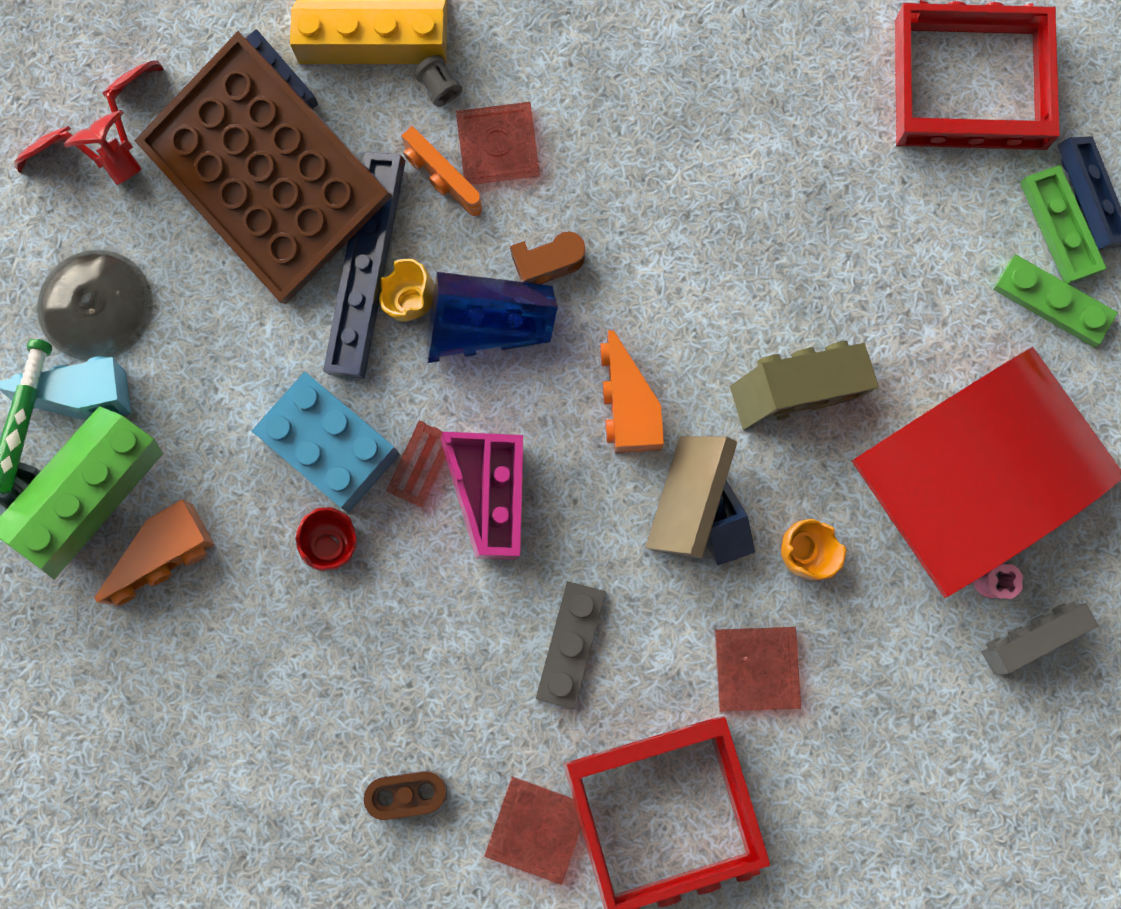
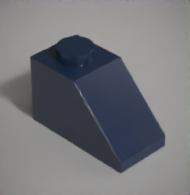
M727 480L706 544L717 565L755 553L748 516Z

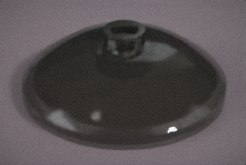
M88 250L63 260L45 279L37 303L39 324L48 341L63 354L81 361H88L94 357L114 358L128 351L145 333L153 311L152 290L145 274L127 257L108 250ZM91 293L90 300L87 303H81L83 295Z

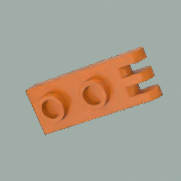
M413 126L401 135L405 146L403 154L408 162L417 170L423 167L431 175L429 178L430 183L441 195L445 196L449 193L471 216L480 215L482 204L479 192Z

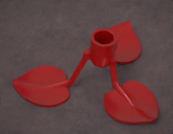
M157 60L149 61L121 75L102 92L103 96L107 98L111 110L110 114L99 118L89 128L82 129L74 135L68 132L71 130L70 126H66L42 136L23 150L16 158V170L21 173L28 158L41 152L51 144L65 142L63 144L65 148L75 146L92 159L99 169L104 167L116 185L137 174L142 168L129 151L133 146L127 138L121 120L124 112L118 110L116 98L123 88L141 73L163 71L164 68ZM114 123L121 143L116 138L108 142L106 141V135ZM99 143L101 147L96 151L100 156L84 144Z

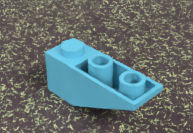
M94 357L86 363L72 366L57 365L51 367L49 371L40 372L35 408L82 420H87L99 406L122 416L131 414L126 371L113 357ZM23 373L13 375L8 380L0 381V391L11 401L13 400L17 385L21 384Z

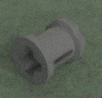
M434 55L425 59L414 71V76L419 82L425 84L432 95V103L437 107H442L451 102L462 91L460 83L453 80L445 69L446 62L441 55Z

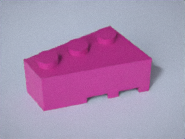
M442 431V447L475 558L516 560L520 557L523 435Z

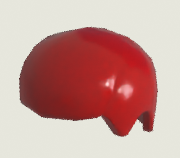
M333 507L316 508L305 515L296 531V547L301 559L312 569L321 572L338 570L350 562L357 547V535L351 518Z

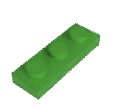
M1061 165L1024 177L1020 182L1021 187L1063 281L1067 284H1072L1106 270L1105 263Z
M1016 254L1010 259L993 290L1094 348L1101 344L1118 314L1115 310Z

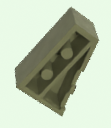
M848 341L833 343L825 347V351L815 352L814 347L805 348L792 353L790 358L781 359L780 354L766 356L757 361L758 366L730 385L743 430L754 427L755 424L766 418L776 416L777 421L789 418V413L807 409L814 411L855 400L879 388L865 343L849 346Z

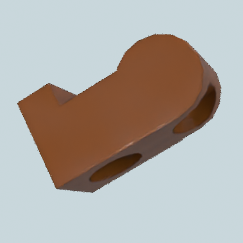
M570 231L562 232L555 237L553 242L531 250L527 249L525 241L510 246L511 257L524 290L574 273L582 267L585 261V243L581 236Z

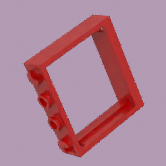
M920 0L919 3H903L895 19L896 146L1048 150L1060 136L1056 7L1034 6V3L1023 6H1005L999 2H991L985 5H966V3L961 1H953L947 4H929L923 0ZM911 31L1032 34L1035 121L912 117Z
M715 717L563 763L604 909H641L640 907L655 902L658 907L670 906L682 901L680 894L696 890L698 895L711 893L721 888V881L736 877L737 882L751 880V877L760 875L759 869L771 866L726 717ZM712 739L746 853L615 894L582 778Z

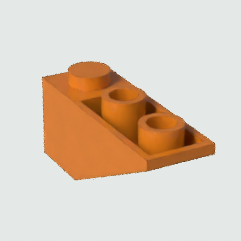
M608 330L607 343H600L601 366H609L610 381H603L604 405H612V419L605 420L607 443H614L615 453L660 451L664 445L661 404L615 331Z
M182 499L145 521L94 598L97 603L108 605L113 603L114 607L123 605L137 596L135 590L147 583L150 586L160 584L172 576L171 569L182 563L185 566L192 565L207 556L205 550L215 544L193 504Z

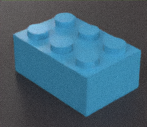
M305 371L251 430L348 514L400 455L391 443Z

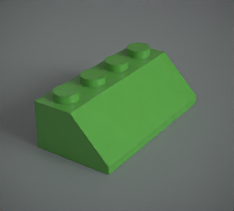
M99 406L0 516V540L55 580L158 461L163 452L153 437L124 416Z

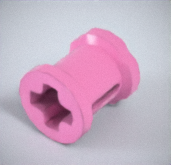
M1001 564L975 580L973 584L977 592L984 597L1013 599L1019 595L1023 588V575L1016 566ZM997 583H999V584L1001 585V587H1000V588H996L995 585H997Z

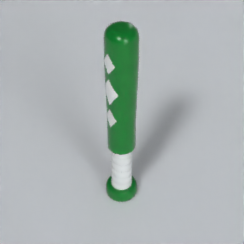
M30 339L27 343V350L30 354L26 362L25 372L23 373L21 384L16 387L0 437V494L9 493L13 488L38 395L37 384L40 372L42 371L45 358L52 353V345L44 340Z

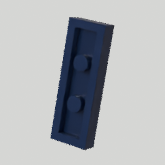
M1093 136L1069 137L1057 146L1062 156L1063 168L1069 174L1075 190L1076 201L1084 212L1097 248L1102 250L1121 247V206Z

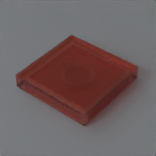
M530 102L456 111L464 178L471 185L540 176Z
M796 627L714 630L718 708L720 712L801 709Z
M512 776L484 857L562 885L581 830L573 797Z

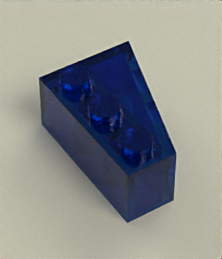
M437 272L426 341L428 363L438 362L440 357L464 353V357L477 355L476 351L501 347L502 351L551 342L558 309L553 286Z

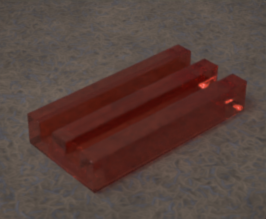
M420 420L418 421L388 485L387 493L424 508L446 460L442 445L418 497L412 495L437 439L441 440L442 431L434 426L431 427ZM424 433H426L429 437L402 491L398 488Z

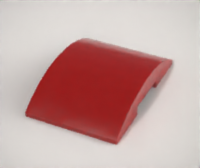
M1034 347L1029 348L984 375L851 461L944 598L951 596L1025 550L1092 504L1121 481L1120 467Z

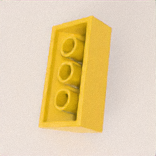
M296 0L291 9L290 46L298 64H420L425 59L434 55H441L446 62L448 0Z

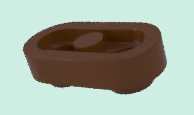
M430 770L384 776L368 785L364 793V805L367 812L379 820L429 814L439 809L445 802L447 785L442 776ZM422 784H430L434 788V795L431 799L421 797L419 789ZM382 790L392 792L394 798L390 805H384L380 802L379 794Z

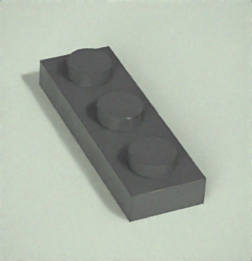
M567 581L535 699L575 710L606 591Z

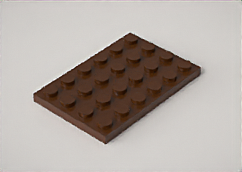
M239 31L227 41L134 140L276 299L283 304H287L393 196Z

